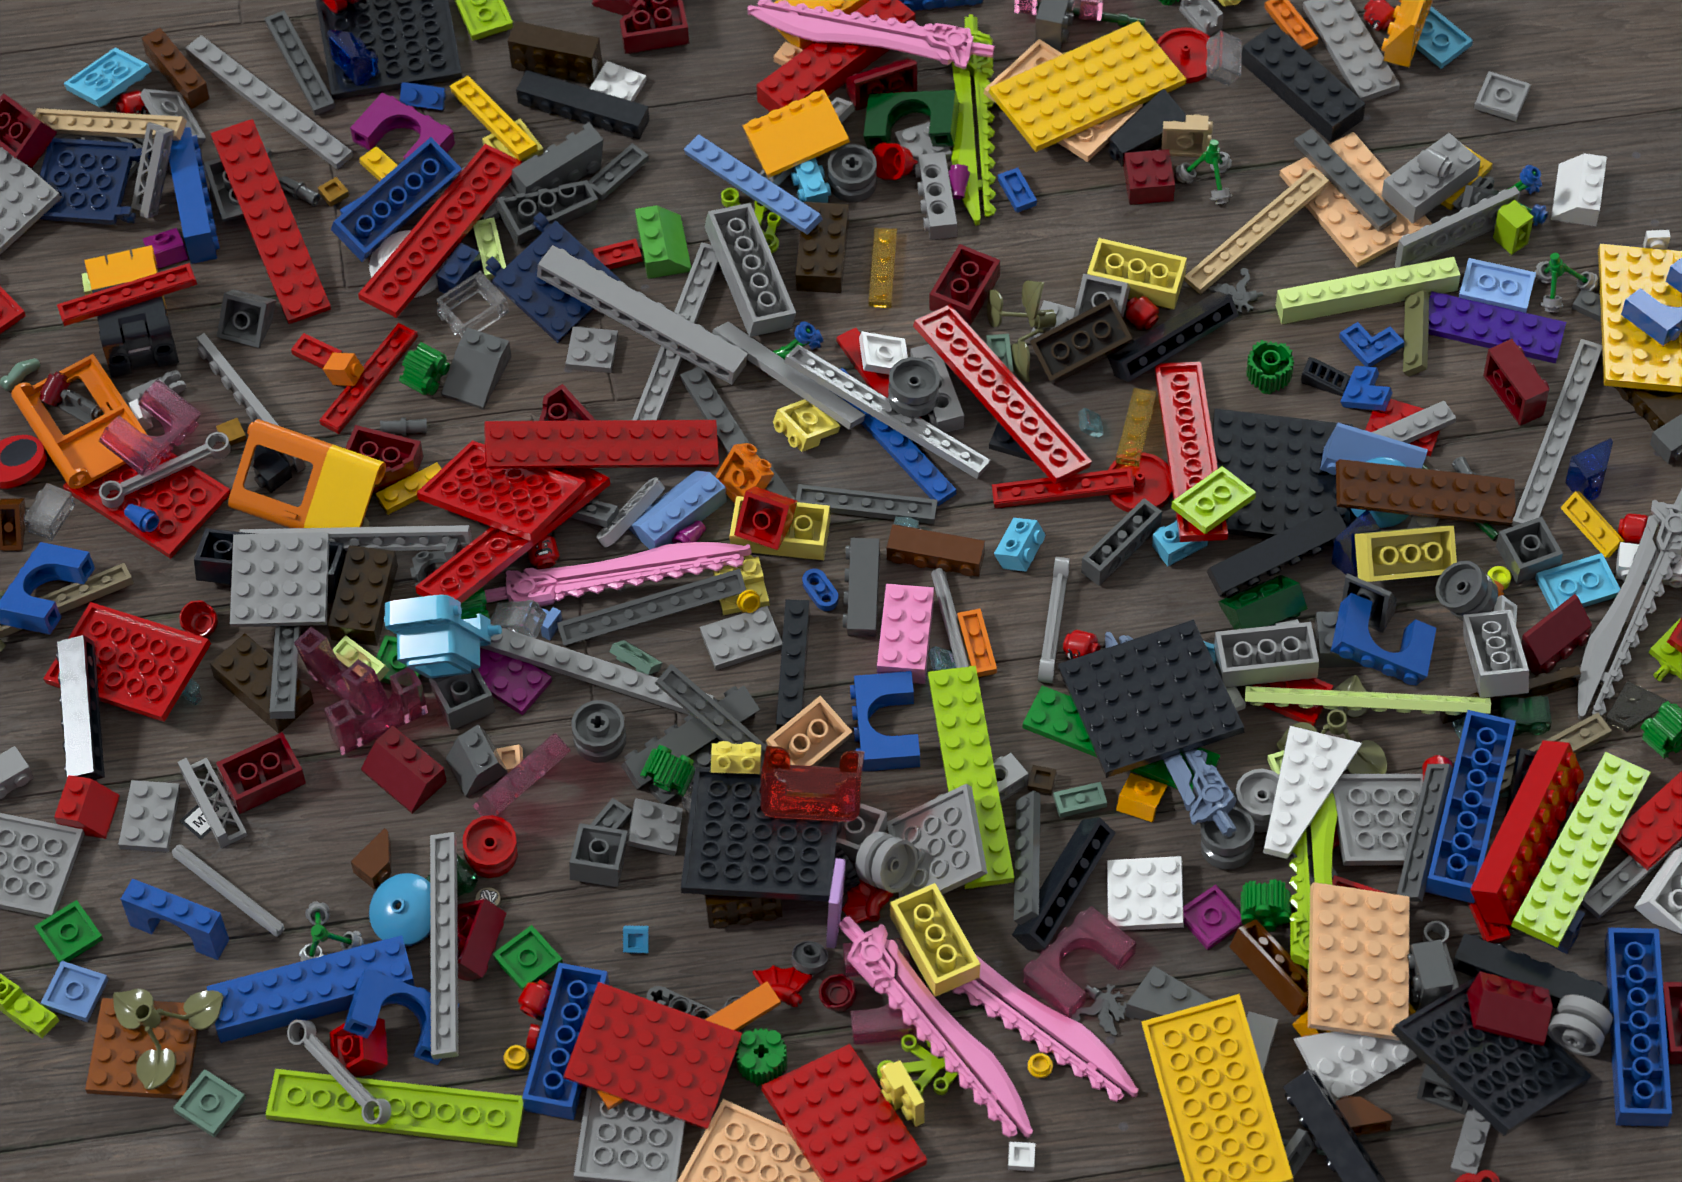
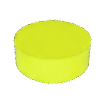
M1495 566L1488 571V575L1493 580L1501 583L1504 586V590L1509 587L1511 573L1507 568Z

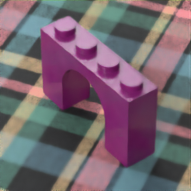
M381 93L350 127L353 142L369 151L391 130L408 128L416 131L420 137L404 155V160L430 137L446 153L455 145L453 130L449 126L434 121L429 115H423L412 106H407L399 102L395 97Z

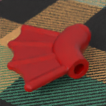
M860 880L861 883L847 892L848 901L842 907V911L845 912L847 917L850 916L856 924L866 920L871 922L878 921L880 919V910L889 902V898L894 893L880 888L877 889Z
M772 965V967L766 970H753V975L760 985L768 982L779 1000L792 1007H798L797 1004L802 1003V996L798 993L812 979V974L799 972L795 967L784 969Z

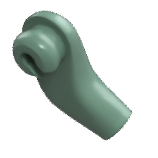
M33 358L17 363L8 376L5 375L0 379V385L4 390L12 391L27 375L40 368L39 360Z

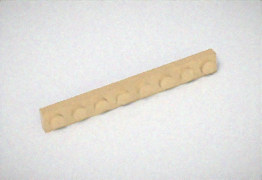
M38 108L35 113L38 118L60 134L145 138L147 123L152 122L173 129L172 140L180 141L187 120L182 116ZM153 130V139H155L156 130Z
M1311 168L1184 276V281L1199 294H1202L1328 187L1329 180L1315 168Z

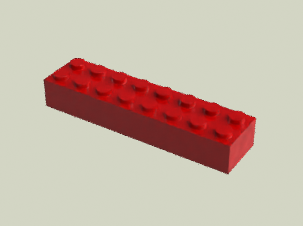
M870 0L855 11L866 18H869L871 15H877L885 21L889 18H896L900 23L904 24L907 21L915 22V13L899 0ZM814 42L756 85L757 102L771 112L772 110L783 108L793 101H799L808 97L813 92L824 90L826 95L829 96L846 83L847 77L858 74L890 49L859 44Z
M1542 741L1470 891L1485 922L1512 925L1516 914L1530 891L1534 879L1539 874V868L1548 855L1549 847L1557 836V831L1561 822L1566 817L1570 803L1574 801L1575 793L1583 782L1584 773L1580 768L1570 743Z

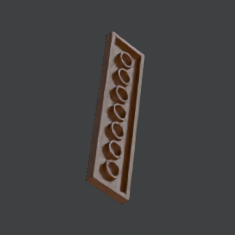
M1343 459L1336 461L1337 507L1512 526L1513 524L1512 521L1516 513L1514 479Z

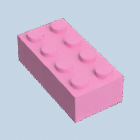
M886 584L877 674L912 671L913 683L925 684L934 605V587Z

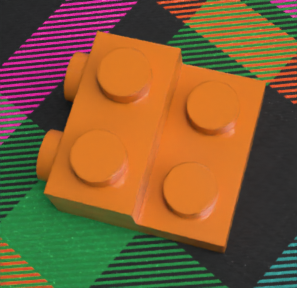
M749 443L735 444L715 476L726 487V494L734 503L736 496L744 497L745 491L754 486L765 490L774 476L770 469L771 464L767 460L761 459L756 454L757 448Z

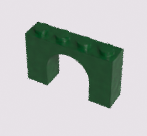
M956 90L869 94L863 135L867 149L874 150L879 144L890 143L894 124L898 119L910 113H923L930 117L929 136L933 147L955 146L960 104Z

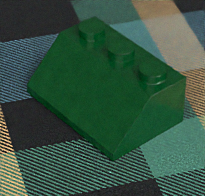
M1283 575L1276 576L1218 601L1219 606L1234 630L1275 626V623H1280L1279 621L1286 618L1298 617L1302 611L1308 609L1300 583Z

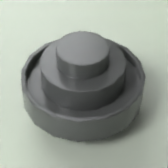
M803 941L796 944L792 950V965L803 973H819L827 966L828 952L817 942Z

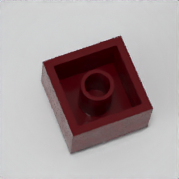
M1169 149L1124 154V175L1129 205L1174 201L1175 182Z

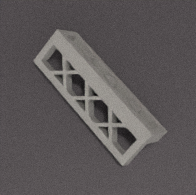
M152 122L147 123L131 208L140 211V216L147 219L158 215L174 134L173 129ZM153 130H156L155 139L153 140L152 133ZM152 151L151 160L149 161L148 154ZM148 172L147 180L145 182L144 175ZM144 193L142 204H139L140 195Z
M187 758L178 761L181 774L220 847L223 848L248 836L208 759H202L192 765L189 764ZM206 767L208 774L204 780L197 778L194 772ZM207 786L218 789L215 798L206 796ZM217 805L228 808L225 817L218 816L215 813ZM227 824L237 826L239 831L227 837L225 828Z

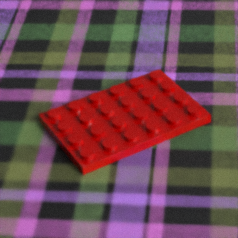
M151 440V448L146 453L78 489L71 488L67 482L63 485L65 492L170 559L231 493L228 487L191 465L126 495L124 502L118 507L108 508L103 505L99 494V489L103 483L107 481L124 482L178 457L153 440ZM112 490L106 498H114L120 492ZM129 504H134L155 511L159 517L157 528L152 532H142L124 515L125 508Z
M472 440L417 491L418 500L532 541L586 489L585 480L551 468L486 469L485 445Z
M92 602L89 603L69 638L84 635L95 642L99 701L163 722L167 719L211 645L207 638ZM57 657L43 679L46 684L61 688L58 681V673L60 671Z
M598 982L563 1078L697 1127L708 1129L742 1033Z
M850 1044L762 1085L763 1094L821 1182H892L927 1165V1158L889 1101H886L881 1089Z

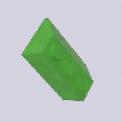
M660 206L635 209L636 224L647 279L690 272L691 263L681 215Z

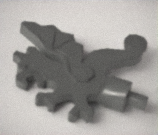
M1247 268L1240 270L1241 275L1245 277L1237 283L1236 289L1233 285H1228L1227 283H1218L1216 286L1209 288V292L1215 293L1219 291L1232 296L1235 306L1238 307V313H1242L1241 309L1243 306L1247 308V313H1249L1250 310H1253V306L1249 305L1248 302L1256 301L1258 297L1263 296V292L1257 293L1256 290L1246 292L1245 286L1250 281Z
M1107 984L1106 993L1101 992L1096 987L1092 989L1087 985L1085 989L1096 1002L1091 1007H1080L1077 1009L1076 1013L1071 1016V1019L1079 1022L1081 1019L1079 1015L1081 1014L1088 1016L1099 1014V1026L1104 1028L1105 1033H1111L1112 1036L1116 1037L1118 1034L1113 1024V1017L1109 1014V1011L1113 1013L1117 1022L1120 1021L1119 1018L1124 1020L1127 1003L1124 1002V1006H1121L1120 1002L1117 1003L1115 1001L1117 997L1123 998V994H1120V991L1114 995L1111 994L1115 985L1110 986V984Z

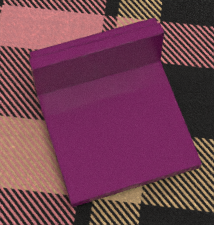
M177 228L142 238L145 246L152 245L157 269L188 259L184 243Z

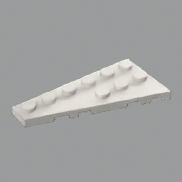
M1290 726L1263 853L1286 859L1289 857L1301 839L1302 834L1338 783L1339 778L1347 769L1355 754L1359 751L1362 743Z
M1335 1031L1293 1038L1308 1068L1316 1071L1334 1101L1343 1096H1350L1417 1057L1411 1049L1399 1040Z

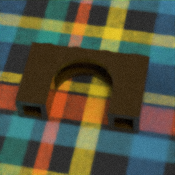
M1615 387L1622 399L1628 401L1634 407L1636 413L1650 424L1653 431L1682 414V393L1680 392L1670 397H1656L1647 393L1644 389Z

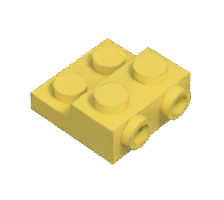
M805 399L777 409L773 421L775 430L778 433L782 432L788 438L790 446L793 448L797 447L801 452L819 446L822 438L838 433L840 425L833 418Z
M752 555L743 556V565L737 568L727 565L723 566V569L719 571L713 570V576L740 569L746 590H754L760 596L759 608L770 606L759 557L753 558ZM740 594L719 600L723 615L742 612L737 606V599Z
M728 741L712 744L711 773L760 774L761 745L753 742L732 744Z
M899 1060L895 1063L890 1062L880 1068L882 1073L880 1083L883 1088L881 1092L886 1101H889L894 1110L901 1108L905 1118L908 1121L912 1120L915 1127L923 1124L924 1100L902 1062Z

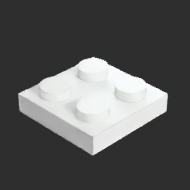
M607 61L590 89L634 102L646 82V75Z
M861 332L859 342L864 371L889 375L894 364L901 359L908 358L905 339Z

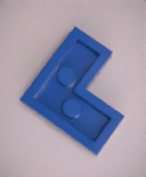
M1357 322L1339 334L1341 341L1365 367L1375 365L1404 347V341L1391 327L1371 337L1360 323Z
M1355 366L1340 402L1346 408L1385 411L1393 392L1390 387L1374 386L1379 375L1377 367Z

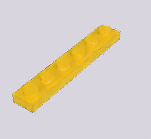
M469 76L450 85L451 92L519 161L538 151L537 144Z

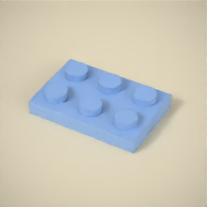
M1469 258L1459 298L1526 313L1536 272Z

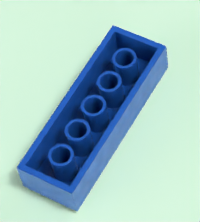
M187 127L184 128L180 141L172 140L169 162L183 236L190 263L193 264L217 259L216 250L220 249L216 235L212 206L209 201L210 195L204 166H202L203 160L197 135L192 136L191 128Z
M430 137L333 222L331 231L363 262L380 247L387 237L396 233L444 191L460 174L462 168Z
M563 963L558 964L522 1097L525 1111L574 1120L583 1085L566 1080L563 1076L598 982L610 985L607 971Z

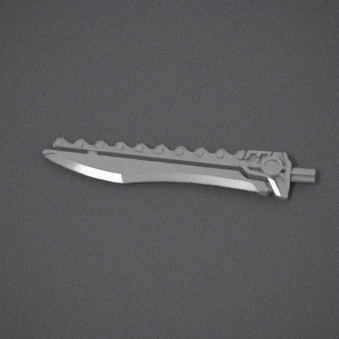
M1682 489L1674 504H1666L1657 500L1652 501V515L1648 517L1640 544L1624 584L1606 615L1589 638L1578 683V718L1580 720L1585 718L1600 682L1604 684L1593 707L1592 714L1599 713L1602 716L1606 713L1604 699H1610L1615 695L1612 682H1619L1623 678L1621 665H1627L1632 661L1629 648H1635L1640 644L1637 631H1644L1648 627L1645 615L1656 611L1654 597L1660 598L1665 593L1662 580L1668 581L1673 577L1670 564H1677L1681 560ZM1659 525L1660 529L1656 539L1659 556L1615 659L1607 673L1605 672L1606 667L1655 556L1656 547L1653 538Z

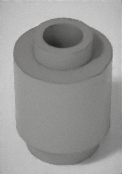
M1428 148L1426 151L1422 150L1417 159L1420 169L1438 178L1440 176L1445 178L1453 165L1449 157L1431 148Z

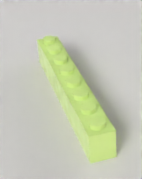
M1450 257L1277 290L1276 309L1281 324L1405 301V297L1421 290L1428 292L1429 296L1431 291L1442 294L1458 291L1460 272L1455 258Z

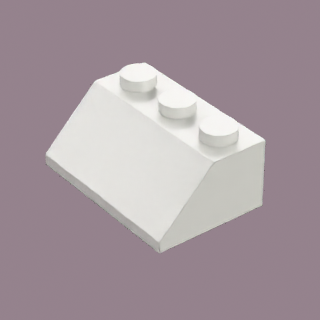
M1582 154L1559 164L1551 220L1589 226L1597 225L1607 157Z
M1682 848L1669 854L1635 905V908L1653 924L1682 934Z

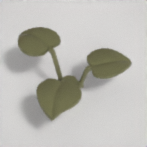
M1032 280L1025 281L1022 287V304L1026 308V313L1004 312L1002 310L1003 298L1001 294L996 290H989L987 293V318L992 327L996 328L1001 325L1002 316L1028 317L1030 326L1036 329L1019 338L1018 344H1013L1011 348L1013 370L1025 382L1031 381L1029 378L1030 351L1024 341L1038 333H1043L1044 328H1054L1056 325L1054 310L1038 311L1044 282Z
M1357 675L1346 679L1335 688L1336 691L1367 692ZM1338 706L1337 709H1330L1327 715V724L1323 726L1321 733L1326 734L1327 731H1330L1334 735L1344 734L1347 740L1352 741L1347 730L1346 716L1350 718L1361 717L1367 712L1368 707H1362V710H1349L1347 706ZM1306 722L1292 725L1293 727L1317 732L1313 725ZM1289 728L1277 742V748L1280 751L1285 750ZM1362 741L1359 751L1347 767L1350 774H1386L1387 760L1382 748L1373 741Z
M144 989L113 993L114 1010L120 1024L130 1030L138 1029L143 1025L156 1046V1050L151 1049L144 1052L137 1061V1076L145 1089L153 1090L163 1085L172 1076L176 1067L174 1052L170 1049L161 1050V1045L152 1031V1028L159 1026L161 1016L180 1020L189 1019V1025L196 1030L207 1029L217 1021L224 1000L222 993L209 990L193 994L184 1003L183 1007L186 1015L163 1011L161 1008L156 1010L154 1008L153 996Z

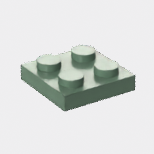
M204 1069L173 1109L175 1113L215 1138L246 1098L243 1093Z

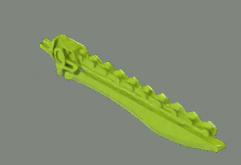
M973 14L965 17V28H970L973 42L993 45L990 35L978 31V18L973 17ZM971 55L966 69L959 68L952 62L955 90L960 104L955 146L951 160L952 165L961 164L968 166L970 177L965 191V198L962 201L974 224L978 226L981 223L978 190L983 189L985 217H990L996 212V208L989 202L994 200L996 193L989 187L996 179L989 171L991 168L993 169L995 161L988 155L993 153L995 146L988 140L993 138L995 131L988 125L995 118L988 110V108L993 106L994 101L984 95V89L990 84L987 78L992 77L994 71L993 57ZM970 75L974 77L982 180H978Z
M1333 790L1311 822L1315 883L1332 885V851L1337 822V809ZM1305 830L1292 851L1297 857L1291 859L1289 866L1297 874L1289 882L1297 891L1296 894L1291 896L1289 902L1297 909V912L1292 913L1290 917L1291 960L1296 964L1304 966V968H1308L1309 987L1310 880Z

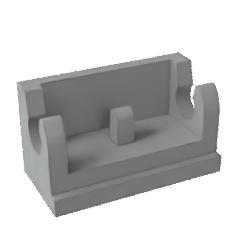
M1181 0L1179 10L1195 29L1204 32L1208 36L1222 29L1223 13L1212 0Z

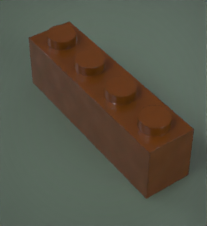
M161 28L142 37L145 54L172 87L181 93L186 104L191 109L210 99L204 79Z
M892 524L886 547L887 560L897 564H911L919 568H942L945 572L950 571L961 573L965 576L973 575L979 577L985 554V540Z
M1257 920L1239 927L1229 946L1230 949L1294 1017L1308 1010V974L1291 960V956Z

